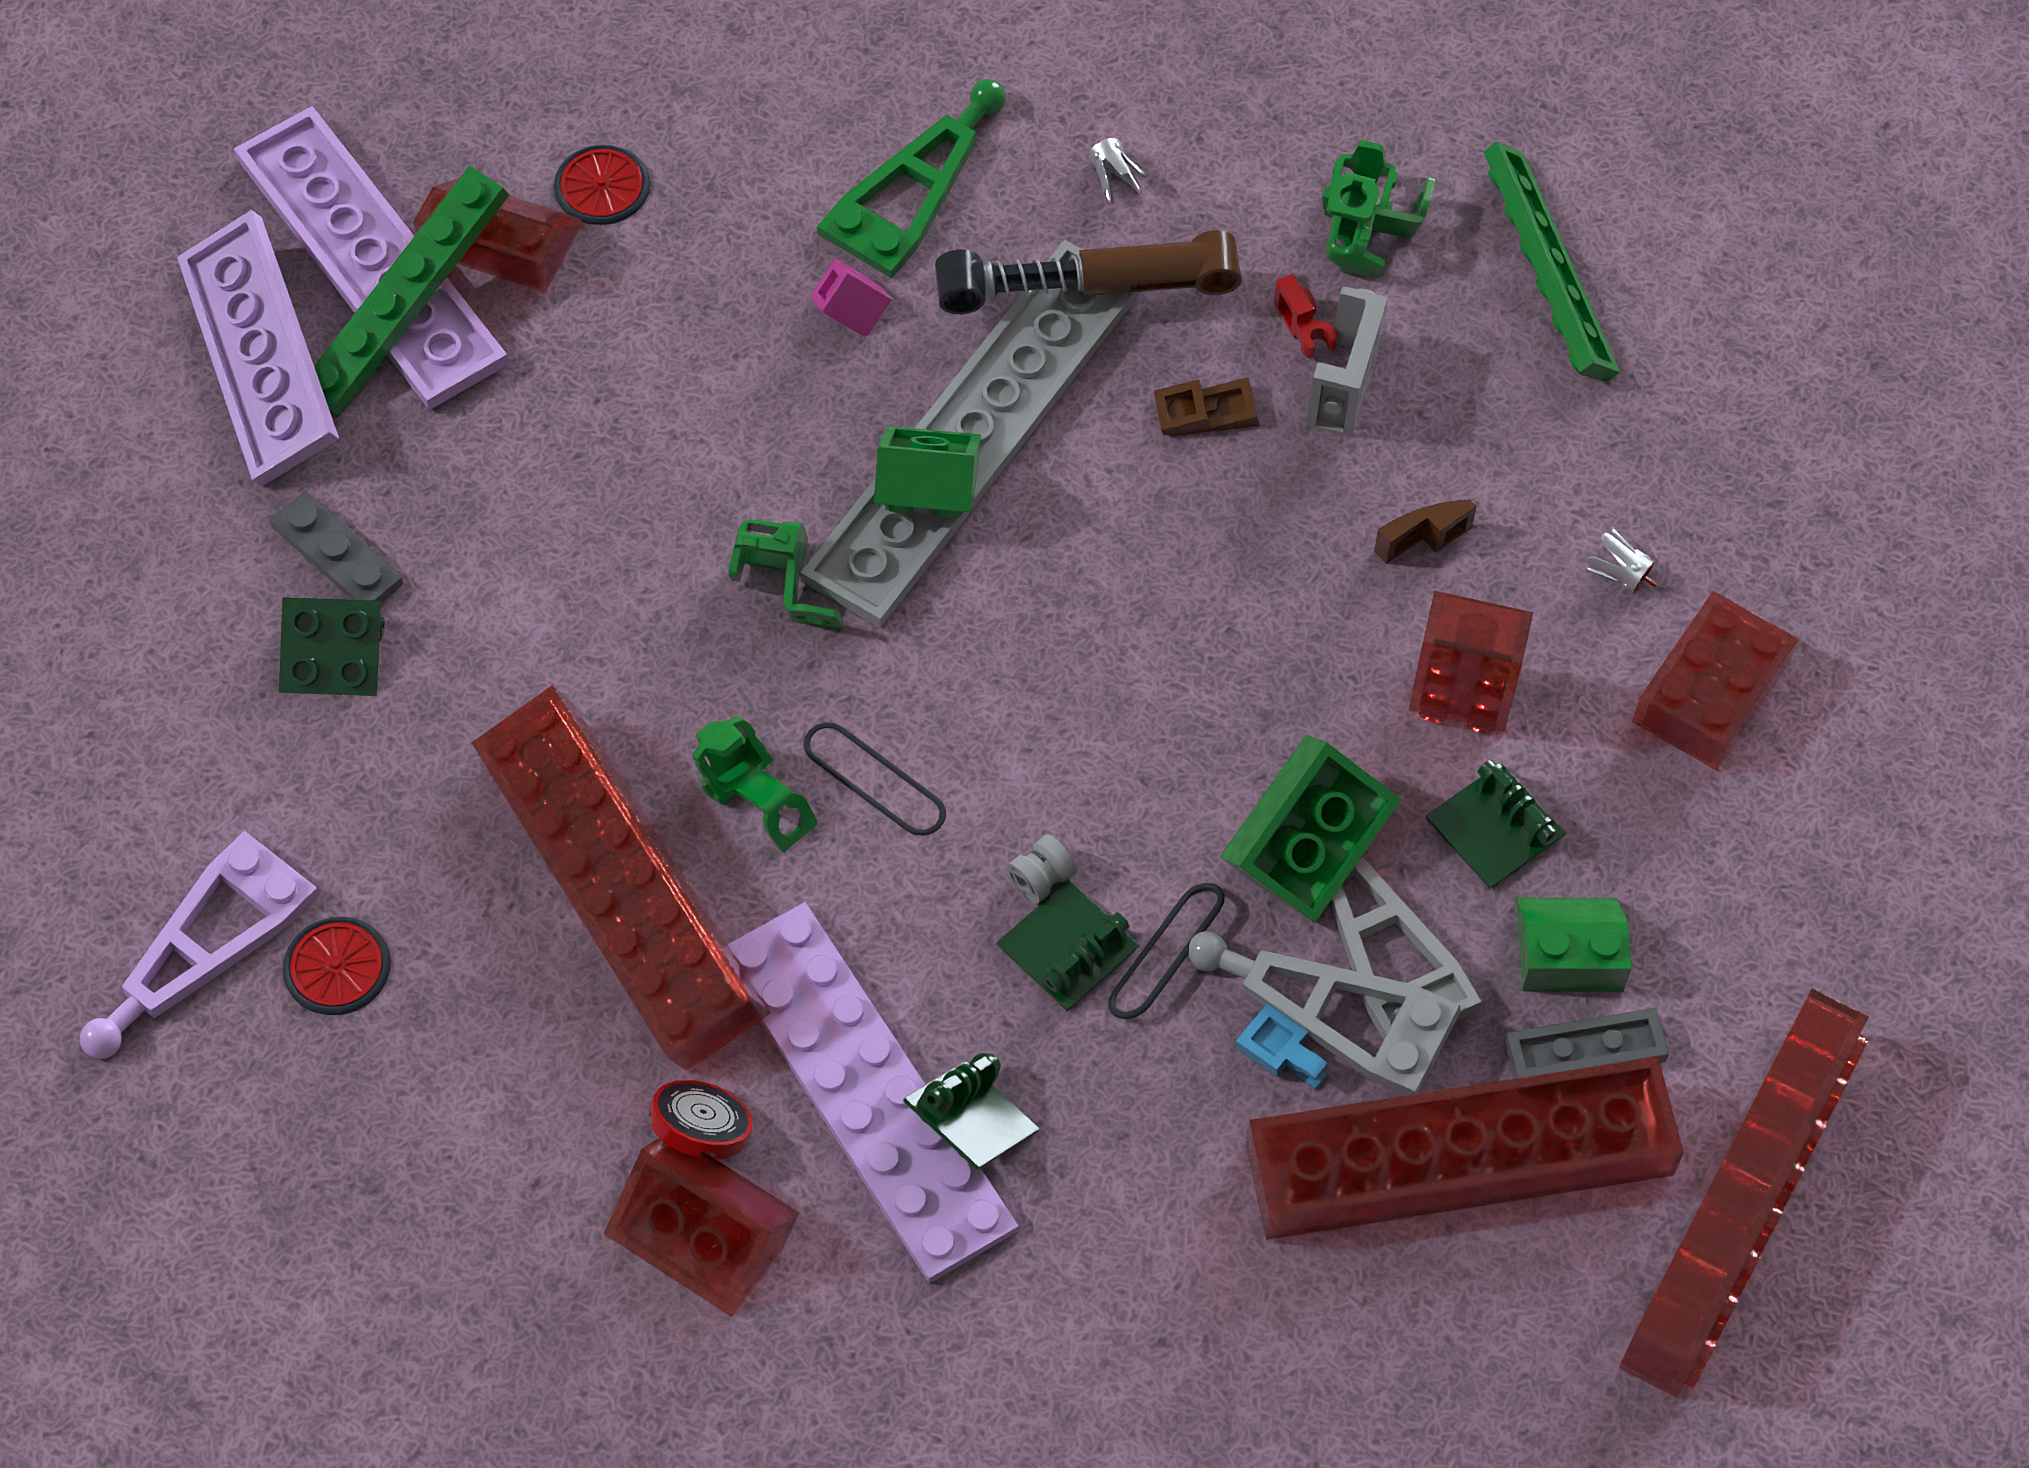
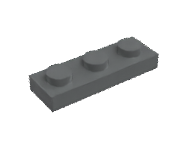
M304 491L270 519L271 527L351 600H379L382 603L403 585L402 577L307 491Z
M1656 1007L1507 1032L1504 1039L1516 1087L1666 1062L1669 1055Z

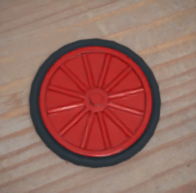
M595 145L578 150L567 157L555 175L553 188L559 206L569 216L587 224L606 225L627 219L640 209L649 194L650 178L644 163L632 152L614 145Z
M329 917L305 927L295 936L287 948L283 960V978L292 998L302 1007L314 1013L324 1015H343L357 1011L379 995L388 979L391 957L383 937L371 925L350 917Z

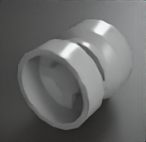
M1045 834L1033 844L1032 852L1027 856L1019 855L1006 865L1011 881L1022 892L1024 891L1029 900L1034 904L1040 903L1050 895L1051 887L1055 883H1064L1077 873L1075 862L1069 852L1057 839L1048 834Z

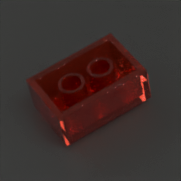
M1713 590L1640 696L1632 722L1718 771L1788 667L1799 638Z
M1434 591L1409 711L1418 712L1421 718L1430 722L1439 723L1444 722L1446 719L1463 722L1471 730L1479 733H1491L1495 730L1505 732L1523 663L1533 612Z

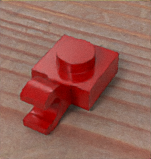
M1294 274L1277 279L1274 305L1293 337L1299 339L1302 353L1309 359L1314 357L1316 347L1312 341L1314 339L1324 340L1330 350L1336 349L1337 332L1329 323L1318 321L1313 317L1317 312L1314 297L1309 289H1302Z

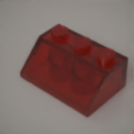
M458 179L432 187L413 221L416 234ZM509 196L457 264L546 293L576 237L583 219Z
M658 1138L641 1149L604 1231V1235L733 1317L783 1249L800 1212L714 1159L709 1154L703 1152L701 1158L687 1156L669 1147Z

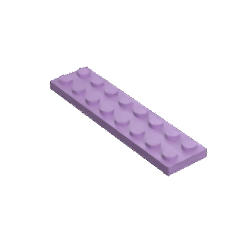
M311 106L235 147L234 152L237 161L355 313L410 243L414 235L315 108ZM447 277L387 354L429 411L509 365L507 353Z
M806 902L718 949L720 960L929 1284L1019 1232L1018 1224L982 1169L976 1170L903 1102L906 1096L926 1084Z

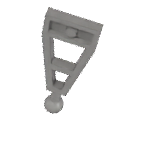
M1361 857L1346 879L1353 876L1380 907L1354 918L1342 885L1329 902L1352 971L1374 975L1361 939L1396 924L1436 969L1408 983L1460 1004V1014L1456 1021L1480 1011L1482 1001L1457 960L1367 861ZM1361 995L1367 1013L1384 1040L1403 1004Z
M1211 931L1200 932L1190 941L1188 959L1196 969L1209 972L1221 968L1244 978V992L1264 1006L1268 1003L1308 1031V1037L1369 1079L1415 1099L1422 1089L1460 1014V1004L1414 984L1263 950L1260 951L1254 961L1227 949L1224 939ZM1270 974L1316 984L1305 1007L1301 1008L1267 985L1266 982ZM1336 989L1403 1004L1376 1057H1373L1320 1021Z

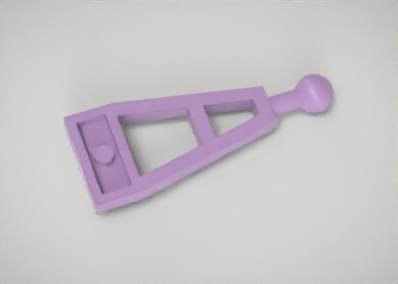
M244 830L207 866L124 982L122 989L127 999L107 1019L96 1018L89 1021L83 1027L80 1033V1045L83 1051L95 1059H106L114 1055L121 1046V1033L139 1015L145 1011L155 1019L279 934L319 895L317 887ZM223 881L266 915V917L210 955L185 935V933ZM173 951L193 966L155 993L147 988Z

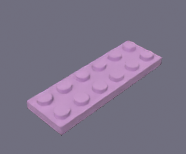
M250 210L179 255L177 259L251 479L264 486L339 440V436L262 217Z

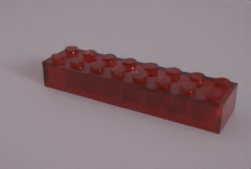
M551 685L471 742L668 1059L686 1071L703 1062L771 1013L576 707L569 699Z
M1811 988L1636 1329L1621 1361L1620 1369L1675 1398L1678 1397L1684 1384L1692 1388L1695 1387L1870 1039L1861 1034L1869 1016Z
M1659 1057L1249 1120L1245 1142L1266 1240L1674 1176L1684 1153Z

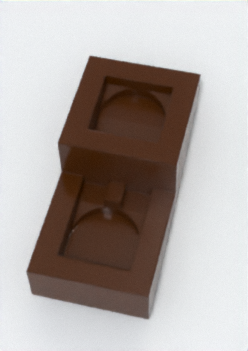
M1248 377L1207 388H1202L1198 379L1154 391L1163 435L1180 436L1260 426L1252 386Z
M1455 500L1409 512L1378 529L1374 551L1386 564L1422 540L1436 553L1472 528L1477 506L1472 500Z

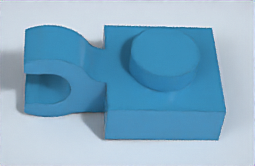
M1268 1003L1236 1040V1049L1275 1077H1278L1287 1066L1295 1076L1316 1090L1328 1076V1073L1324 1071L1328 1063L1317 1054L1303 1047L1308 1041V1031Z

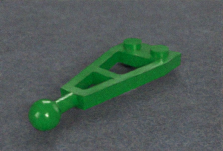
M984 79L977 82L970 92L971 104L957 120L946 114L844 194L818 224L817 234L892 278L919 248L976 144V131L973 128L984 115H994L1003 108L1006 94L1002 85L992 79ZM949 139L955 143V146L941 171L921 160L942 142ZM903 173L931 189L907 232L862 206Z

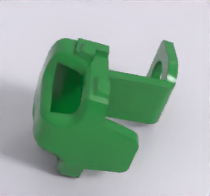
M1361 140L1353 154H1341L1340 158L1336 159L1330 186H1325L1322 196V209H1325L1324 214L1326 216L1332 217L1334 215L1359 222H1369L1378 202L1379 189L1376 182L1381 176H1386L1387 180L1377 208L1392 210L1393 202H1390L1389 199L1391 191L1395 187L1397 172L1395 171V166L1386 162L1384 147L1381 144ZM1344 167L1350 168L1353 174L1344 172V175H1342ZM1353 191L1363 193L1367 201L1364 205L1353 208L1343 204L1341 197L1346 192Z
M1428 177L1417 195L1413 214L1377 208L1380 199L1378 198L1369 222L1364 223L1332 215L1326 245L1327 258L1339 266L1340 272L1350 275L1356 273L1378 278L1384 269L1385 260L1366 251L1371 231L1406 238L1413 237L1427 214L1435 179ZM1353 191L1346 192L1341 197L1343 204L1353 208L1360 207L1367 201L1363 193ZM1339 239L1343 246L1336 244V240Z
M753 519L743 521L737 531L728 574L731 581L740 582L745 563L786 571L784 606L789 618L797 623L841 631L843 621L838 611L807 604H797L799 574L803 569L808 548V536L804 525L789 521L783 523ZM751 531L762 532V533L773 534V535L767 536V535L754 534V533H751Z
M737 716L722 722L711 721L696 733L695 738L699 744L692 755L699 773L703 775L701 778V788L708 797L721 805L733 795H738L764 813L763 826L766 833L776 847L785 852L817 826V819L809 803L802 795L791 791L786 785L763 771L773 759L766 752L767 749L760 739H757L755 736L756 731L749 722ZM705 756H706L707 759L709 760L710 766L708 765L707 761L705 760V758H704ZM784 805L789 809L796 808L800 814L798 826L789 834H782L779 829L781 815L778 811Z

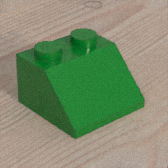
M887 426L877 449L874 504L885 505V510L894 513H911L914 511V507L933 509L934 515L947 518L960 517L962 512L970 513L974 502L982 435Z
M1516 897L1522 991H1624L1632 967L1628 921L1617 898Z

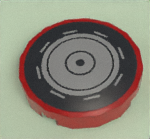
M675 1080L662 1085L653 1095L649 1107V1116L653 1119L651 1127L655 1134L669 1147L687 1156L701 1158L702 1153L707 1152L716 1153L714 1159H726L739 1154L747 1145L753 1128V1117L742 1101L732 1093L714 1084L701 1081Z

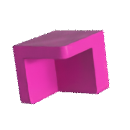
M836 258L810 296L821 312L862 336L869 335L892 300L881 285Z

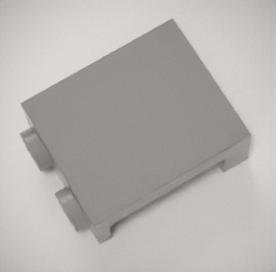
M1341 288L1335 321V330L1337 332L1336 344L1351 347L1352 351L1346 369L1318 362L1313 377L1306 426L1348 437L1353 436L1380 347L1388 297L1377 295L1368 289Z

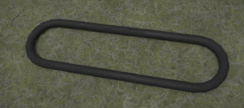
M824 722L815 725L807 732L804 737L803 746L808 757L904 830L914 835L925 836L941 828L946 818L943 802L847 729L836 723ZM824 728L839 731L938 806L939 819L936 824L924 830L913 828L812 752L810 741L814 733Z
M1202 883L1195 885L1184 893L1112 991L1108 1001V1008L1112 1015L1120 1019L1135 1018L1143 1014L1153 1004L1188 956L1191 939L1140 1007L1132 1011H1120L1116 1007V997L1186 901L1200 891L1211 890L1216 893L1217 902L1191 939L1196 934L1207 930L1220 912L1225 901V894L1221 887L1214 883Z

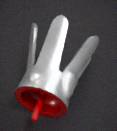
M1118 139L1099 140L1090 150L1088 158L1096 168L1103 192L1106 193L1109 203H1112L1110 194L1111 173L1126 181L1140 194L1141 190L1130 173L1127 164L1144 179L1148 178V176L1125 155L1121 142Z
M1611 527V531L1617 540L1610 534L1604 533L1602 535V542L1617 558L1622 567L1597 557L1586 559V563L1589 566L1597 569L1594 570L1586 567V570L1619 581L1624 589H1629L1633 594L1639 588L1640 580L1646 581L1653 587L1657 586L1656 582L1647 577L1655 562L1638 549L1634 550L1613 527Z

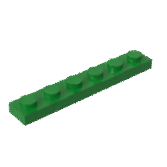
M1496 141L1483 151L1490 166L1488 175L1492 183L1500 190L1506 203L1504 212L1510 222L1516 226L1521 237V251L1532 263L1538 276L1536 285L1541 294L1548 299L1554 313L1552 322L1557 331L1564 336L1569 347V361L1573 368L1582 376L1587 375L1600 381L1610 380L1620 373L1619 368L1524 153Z
M468 166L314 365L328 408L337 417L345 410L510 196L502 186L472 166Z

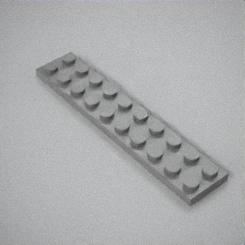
M1064 239L1047 262H1050L1054 256L1059 261H1067L1072 255L1077 258L1079 250L1083 249ZM1069 287L1067 293L1064 292L1063 288L1050 289L1048 294L1045 293L1044 289L1031 290L1030 295L1023 291L915 428L982 435L974 502L970 513L1142 292L1082 296V292H1079L1077 287ZM874 479L802 569L800 575L802 583L875 626L882 628L970 513L962 512L960 517L947 518L936 516L933 514V509L914 507V511L911 513L885 510V505L874 504Z

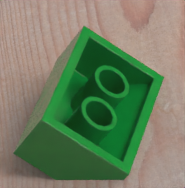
M1305 735L1219 857L1255 884L1315 923L1402 799L1328 742Z

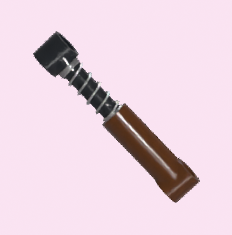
M1219 230L1197 235L1192 242L1079 250L1077 258L1072 255L1067 261H1059L1054 256L1050 262H1039L1037 258H1034L1031 263L1021 264L1019 260L1015 259L1012 265H1002L999 261H996L995 264L989 261L987 263L983 262L975 252L957 249L940 255L935 262L939 305L945 312L959 315L979 310L987 298H994L997 296V293L1006 292L1010 297L1012 292L1025 291L1027 295H1030L1031 290L1044 289L1045 293L1048 294L1050 289L1063 288L1064 292L1067 293L1069 287H1077L1078 291L1082 292V296L1197 288L1203 294L1223 295L1234 291L1240 286L1242 281L1235 237L1229 232Z

